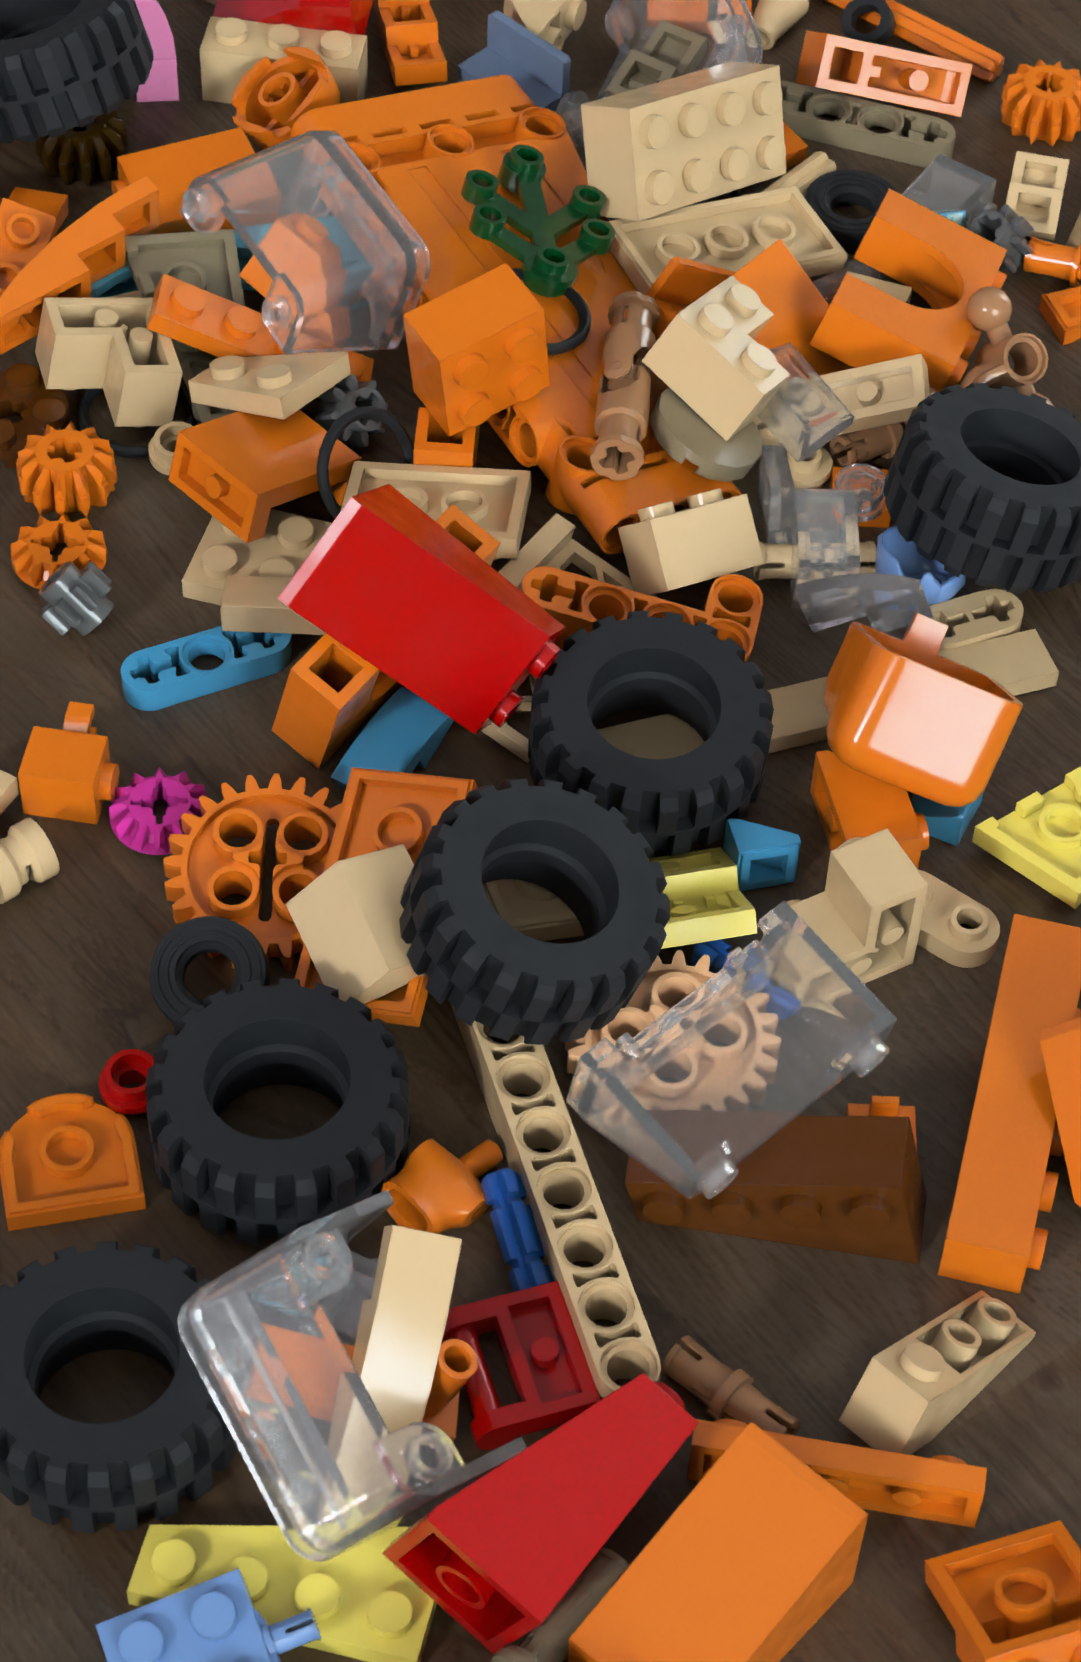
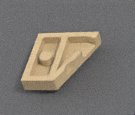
M342 351L248 357L230 355L213 360L209 364V368L190 379L188 384L192 403L284 420L349 376L351 370L348 353Z

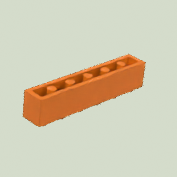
M1014 913L938 1270L939 1276L1020 1294L1026 1268L1040 1270L1048 1230L1035 1227L1038 1211L1051 1213L1059 1173L1048 1171L1046 1168L1049 1155L1061 1157L1063 1151L1040 1046V1029L1081 1017V1008H1077L1079 995H1081V928Z

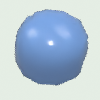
M897 526L889 527L877 536L876 581L882 591L894 601L906 606L928 607L950 600L965 585V575L960 574L957 577L945 571L944 565L935 559L927 560L917 552V545L913 541L906 542L898 532Z

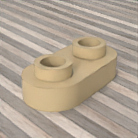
M918 870L929 886L917 945L957 967L974 968L987 963L996 952L1000 935V924L995 914L986 906L935 876ZM966 924L973 929H966L960 925Z

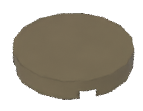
M669 386L661 393L651 412L650 424L653 432L667 454L680 464L686 458L691 463L699 466L695 473L706 479L723 482L743 479L762 455L763 440L754 421L728 441H725Z

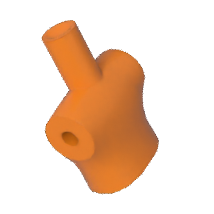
M433 1138L428 1139L408 1156L403 1168L397 1175L383 1184L381 1199L384 1207L398 1226L440 1234L450 1229L467 1227L475 1222L489 1207L478 1178L502 1162V1151L494 1141L485 1140L458 1159Z

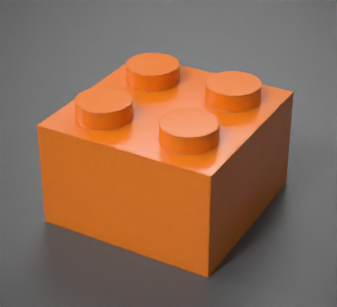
M507 263L403 314L413 390L449 438L469 427H476L484 423L490 416L519 401L533 398L542 389L550 386L544 308Z

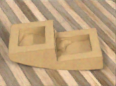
M1022 151L1016 152L1006 204L1033 227L1034 231L1028 237L1055 240L1069 159Z

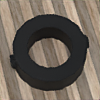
M852 0L843 11L841 26L847 38L883 45L893 34L895 20L885 0ZM877 12L881 15L880 24L872 32L864 34L855 31L856 21L864 13Z

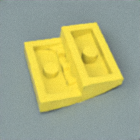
M721 847L674 856L649 858L650 863L659 862L667 882L662 893L667 894L670 900V919L664 928L667 936L661 949L757 934L756 910L739 890L737 865Z

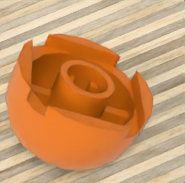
M291 46L282 50L287 56L273 63L267 56L261 59L241 78L233 93L231 104L237 110L236 117L232 116L234 124L238 128L242 127L247 138L265 153L288 158L301 155L290 139V131L296 120L309 110L341 104V94L331 70L317 53L307 47Z

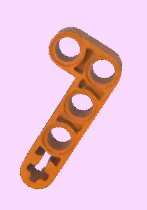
M547 566L536 567L528 571L522 579L519 589L565 626V629L554 642L562 650L564 639L582 628L588 633L591 632L593 622L614 615L616 621L627 619L628 612L648 610V617L664 618L665 612L683 615V622L696 626L701 621L718 630L717 638L724 642L729 637L746 651L744 663H747L754 646L763 607V593L760 587L753 580L738 574L722 575L714 580L702 611Z

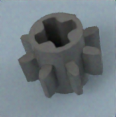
M1004 204L999 212L995 210L987 211L983 208L980 214L973 219L970 226L965 227L1007 249L999 268L1001 271L1017 272V267L1024 262V256L1033 253L1025 238L1034 231L1033 227L1022 216L1019 217L1008 204Z
M349 375L337 383L335 388H330L319 396L322 400L319 403L318 415L315 416V421L319 422L321 427L328 431L340 416L354 408L374 406L386 410L389 405L388 402L384 401L382 395L375 390L376 381L370 380L358 383L355 375ZM371 418L360 419L345 428L337 439L341 442L346 441L350 449L365 447L369 445L368 435L381 434L386 429L379 420Z
M71 561L66 562L49 577L38 592L48 602L41 609L43 611L41 617L61 636L72 626L82 636L87 635L107 617L114 607V603L105 595L112 588L110 586L112 580L92 561L82 571Z

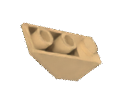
M980 1290L873 1356L839 1421L873 1449L911 1455L932 1441L1032 1341L1036 1332L1017 1318L1009 1305L999 1299L992 1298L986 1292Z

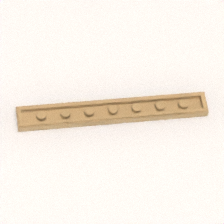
M1036 629L970 643L957 648L944 649L938 652L940 656L992 678L1013 696L1057 685L1059 671ZM827 677L767 690L771 694L774 708L771 722L774 727L768 754L827 740L826 731L829 716L824 703ZM669 713L597 730L608 743L630 755L647 759L678 757L695 750L704 743L695 729L682 719Z

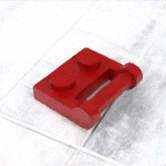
M558 1281L449 1309L442 1343L449 1339L462 1340L473 1348L478 1358L477 1370L464 1387L475 1417L470 1427L479 1449L495 1450L508 1445L516 1437L563 1425L601 1400ZM496 1330L520 1399L518 1403L503 1407L500 1405L478 1341V1337L481 1334Z

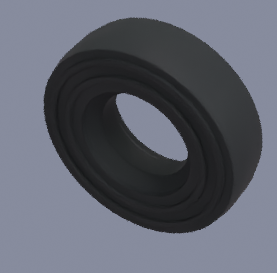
M847 169L829 172L815 179L808 187L804 198L847 254H855L889 188L895 192L896 190L886 180L865 171ZM840 204H856L870 210L872 215L864 219H846L834 214L831 208Z
M205 916L181 923L162 939L152 958L149 981L151 992L158 1008L172 1024L191 1008H194L197 1012L204 1009L203 1000L193 997L185 986L186 969L191 961L201 954L209 952L219 953L229 958L234 964L235 981L227 995L239 992L240 984L260 979L261 986H270L268 959L261 944L248 929L226 918Z

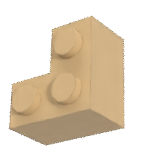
M733 275L680 311L642 359V362L725 441H728L750 424L791 375L777 362L775 355L767 347L758 344L754 340L774 314L761 303L759 296L753 289L741 284Z
M44 297L35 354L46 389H103L115 427L140 428L145 426H162L172 422L183 372L171 338L147 329L153 298Z
M888 828L864 838H851L842 843L837 849L831 851L824 892L802 901L799 899L790 900L782 904L774 912L768 914L763 954L783 984L790 985L806 997L808 1001L806 1008L906 967L914 962L929 884Z

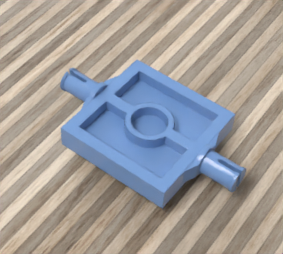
M239 1568L95 1625L107 1662H281L279 1654L314 1640L322 1639L311 1608L268 1626L265 1619L254 1608L244 1577Z

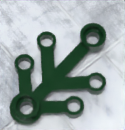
M516 145L512 148V151L504 155L498 179L491 173L483 170H471L466 174L461 195L466 201L476 205L469 223V229L477 237L491 241L522 262L523 282L528 289L541 296L559 297L566 292L567 288L574 285L578 276L577 265L594 255L607 254L610 250L615 230L609 223L599 219L606 197L595 187L579 185L574 188L569 204L548 216L541 189L546 172V165L543 162L544 156L534 147ZM499 183L505 189L519 195L522 209L497 193ZM505 223L530 238L531 243L504 227ZM582 224L577 240L562 248L556 246V238Z

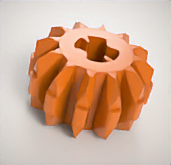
M1038 59L1034 67L1027 64H1019L1017 72L1008 75L1007 82L1004 84L1002 91L1001 114L1002 123L1011 126L1012 136L1026 135L1029 137L1031 144L1041 140L1046 141L1052 147L1057 139L1072 142L1075 133L1081 131V79L1079 70H1065L1062 68L1061 61L1055 65H1046L1041 59Z
M71 421L65 429L56 430L47 424L43 436L27 435L25 449L18 451L16 469L20 492L24 496L25 502L34 503L39 515L56 511L59 517H61L64 512L67 515L72 512H78L87 518L90 506L106 507L109 493L115 490V483L118 478L114 451L110 447L109 440L101 439L97 436L94 427L77 431Z

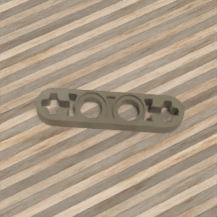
M781 80L783 121L800 138L924 168L942 167L952 159L956 131L953 125L944 119ZM822 114L834 115L839 117L840 120L825 121L816 116ZM874 126L884 127L891 132L884 134L875 133L867 128Z

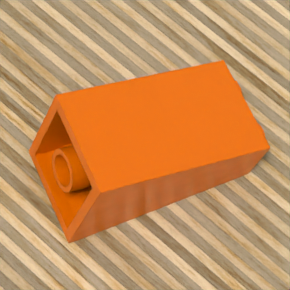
M751 1421L570 1636L567 1662H780L853 1583L868 1513Z

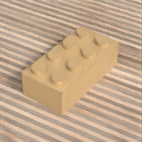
M727 62L581 104L588 186L599 189L606 197L600 217L642 221L787 174L780 65Z

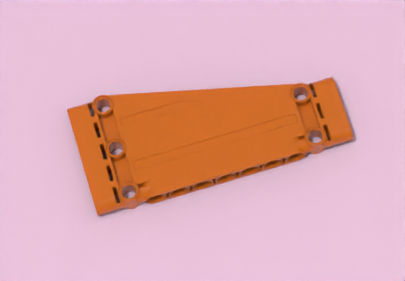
M510 75L491 76L315 108L301 115L290 131V139L324 184L322 193L324 205L332 212L342 216V223L349 239L369 261L371 268L405 313L504 263H507L511 269L521 268V261L491 241L479 238L470 231L469 223L476 205L469 203L461 195L464 180L469 171L483 170L491 173L498 179L504 155L512 151L514 146L528 145L536 148L543 154V162L546 165L541 189L548 216L569 204L576 186L588 185L587 173L569 136L563 118L550 109L538 107L515 78ZM499 183L497 193L522 209L519 195L505 189ZM607 217L599 218L600 220H603L605 222L608 221ZM505 223L504 227L531 243L530 238ZM582 224L556 238V246L562 248L577 240ZM609 250L607 254L594 255L577 265L578 276L574 285L571 286L582 296L590 311L591 328L586 339L576 348L565 353L548 355L550 386L542 389L533 398L519 401L490 416L487 421L522 466L529 468L538 465L548 479L546 486L548 501L555 508L565 513L576 515L604 553L618 554L624 552L618 527L640 522L639 509L673 501L675 512L689 508L686 500L687 496L721 488L723 499L739 496L742 493L733 481L723 482L699 476V474L695 473L699 466L691 463L686 458L680 464L672 459L659 444L650 424V417L657 399L668 385L654 372H652L648 428L644 439L640 442L644 451V463L639 468L638 474L627 480L615 481L597 474L591 466V449L598 440L594 421L601 375H605V365L602 360L606 333L612 327L608 320V309L617 295L628 291H638ZM528 289L544 308L547 343H558L571 337L579 327V316L573 303L564 295L545 297ZM628 307L624 310L623 319H627Z

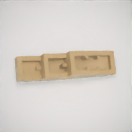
M397 1225L384 1226L372 1298L363 1300L350 1373H342L315 1521L343 1526H392L431 1391L447 1321L462 1239Z

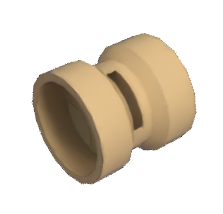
M25 818L10 826L7 837L0 839V904L20 895L22 886L27 884L28 881L42 883L59 873V862L52 844L42 828L32 818Z

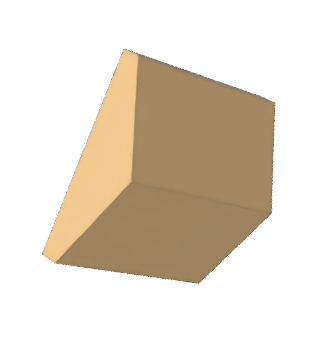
M404 844L337 861L286 903L323 984L337 989L339 999L346 1002L351 996L365 1004L408 984L410 980L418 977L406 955L412 943L406 944L401 938L399 919L404 910L400 904L403 889L414 866Z

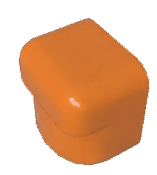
M916 612L903 638L899 639L865 624L852 621L829 671L824 694V703L829 716L826 734L828 745L842 763L854 770L941 805L962 807L976 801L989 782L1021 712L1023 703L992 678L938 655L948 629L947 624Z

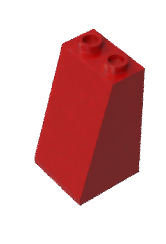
M390 484L352 496L277 598L297 614L473 734H477L492 723L501 728L510 719L524 699L516 691L529 674L538 679L554 662L561 652V649L554 642L565 629L563 624Z
M643 1372L436 1506L393 1540L382 1554L492 1654H495L500 1648L508 1646L544 1622L699 1422L685 1410L682 1399L672 1388L659 1381H652Z

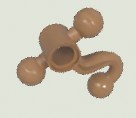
M991 286L980 288L969 298L966 309L968 319L972 325L982 331H986L990 342H987L979 349L975 357L974 368L966 373L958 384L963 389L971 383H986L988 388L998 389L1001 385L1016 388L1017 393L1031 396V394L1038 395L1047 399V404L1054 406L1048 397L1036 393L1032 384L1042 378L1047 370L1048 354L1046 347L1034 334L1024 332L1012 335L1007 323L1012 314V305L1005 291ZM1009 353H1010V355L1012 356L1013 361H1014V365H1015V366H1014V372L1012 371V369H1011L1010 366H1009V362H1008V354H1009ZM929 386L930 395L937 391L935 388Z

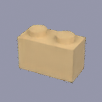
M721 488L687 496L686 500L689 508L675 512L673 501L639 509L640 522L618 527L633 590L646 595H652L765 564L747 494L723 499Z

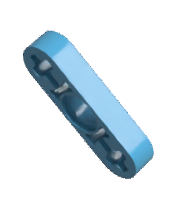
M218 626L136 651L129 655L121 665L123 697L129 705L136 709L155 711L276 674L284 670L291 662V634L222 631V626ZM260 642H265L269 648H264ZM234 649H237L238 658H234ZM202 655H215L224 661L219 667L211 670H201L191 665L195 658ZM176 666L180 667V676H177ZM150 676L155 683L148 684L144 677Z

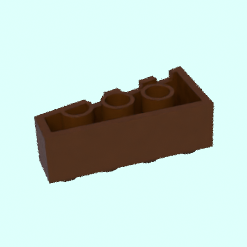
M636 1114L625 1185L638 1221L914 1264L920 1263L927 1193L909 1117Z

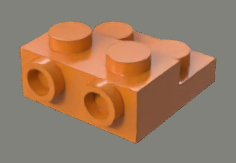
M1061 1520L925 1560V1582L955 1630L956 1654L961 1662H1081V1549Z

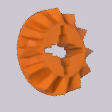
M65 512L56 521H49L40 515L35 527H20L18 540L10 544L11 561L15 573L26 584L37 589H41L49 577L68 561H71L80 571L90 561L102 571L107 561V548L103 531L93 530L88 518L72 522ZM65 543L67 548L63 549L62 555H58L57 562H53V555L50 554V551L54 550L56 544Z

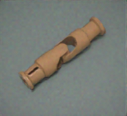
M628 291L617 295L608 309V320L612 327L606 333L602 360L605 365V375H601L594 421L598 440L590 453L591 466L597 474L615 481L627 480L636 476L639 468L644 463V451L640 442L644 439L648 428L653 371L642 362V359L656 342L652 331L659 321L660 312L658 304L652 297L643 295L638 291ZM628 307L627 319H623L624 310Z

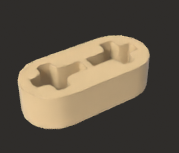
M993 588L930 605L924 608L920 614L948 625L939 649L940 651L1020 632L1024 608L1022 602L1014 594L1006 592V590Z

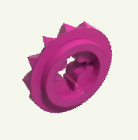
M160 766L154 776L144 778L134 772L128 786L115 788V799L112 806L109 807L110 824L114 834L124 845L134 851L149 855L172 854L168 839L170 834H185L182 831L181 815L188 813L200 818L202 817L199 797L202 795L207 797L204 784H193L186 771L176 776L166 775ZM157 799L167 801L168 807L166 815L163 816V824H157L156 816H153L152 809Z

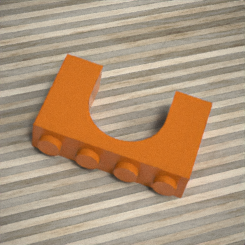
M889 188L853 258L908 287H912V290L925 299L932 309L905 303L846 273L809 345L853 368L922 354L928 367L929 386L940 392L943 388L958 385L969 364L968 359L982 334L981 330L974 327L968 319L966 308L969 298L982 287L1002 288L1007 274L999 271L1007 249Z
M452 504L436 522L491 566L500 542ZM325 633L291 668L272 731L319 770L397 689L400 683Z

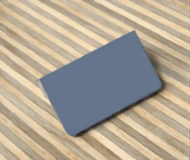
M496 10L488 15L487 47L457 65V82L497 75H510L515 78L538 107L547 108L560 114L569 108L571 60L568 55L499 10Z

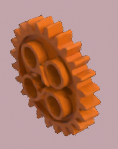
M274 773L268 788L259 789L255 778L252 775H247L245 792L237 794L228 783L224 782L221 784L223 801L217 804L204 795L199 797L201 818L188 813L181 815L182 831L185 834H170L168 839L170 852L173 855L163 858L165 877L170 878L164 882L167 901L175 902L172 905L175 923H183L205 916L221 917L237 922L256 937L266 954L268 963L270 957H279L282 966L288 972L292 971L293 954L302 952L304 942L285 903L323 873L342 803L329 809L330 792L326 787L319 790L312 797L307 796L306 780L302 777L295 782L291 790L282 789L279 773ZM270 824H277L279 826L275 844L277 865L273 869L272 914L270 920L264 922L259 917L263 902L261 879L265 876L266 833L267 827ZM237 837H245L252 840L250 844L244 847H233L226 844L229 840ZM301 840L313 841L317 844L309 850L302 851L291 847L293 843ZM230 894H241L248 897L246 901L238 905H228L221 902L222 898ZM209 952L207 953V955L209 958L213 959L216 956H218L219 953Z

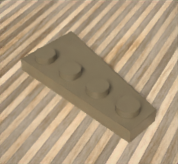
M234 229L125 236L126 262L142 298H153L155 288L164 273L245 306L242 282L239 276L240 268ZM171 338L183 372L180 385L197 424L237 412L235 410L192 403L188 381L209 368V364L219 357Z

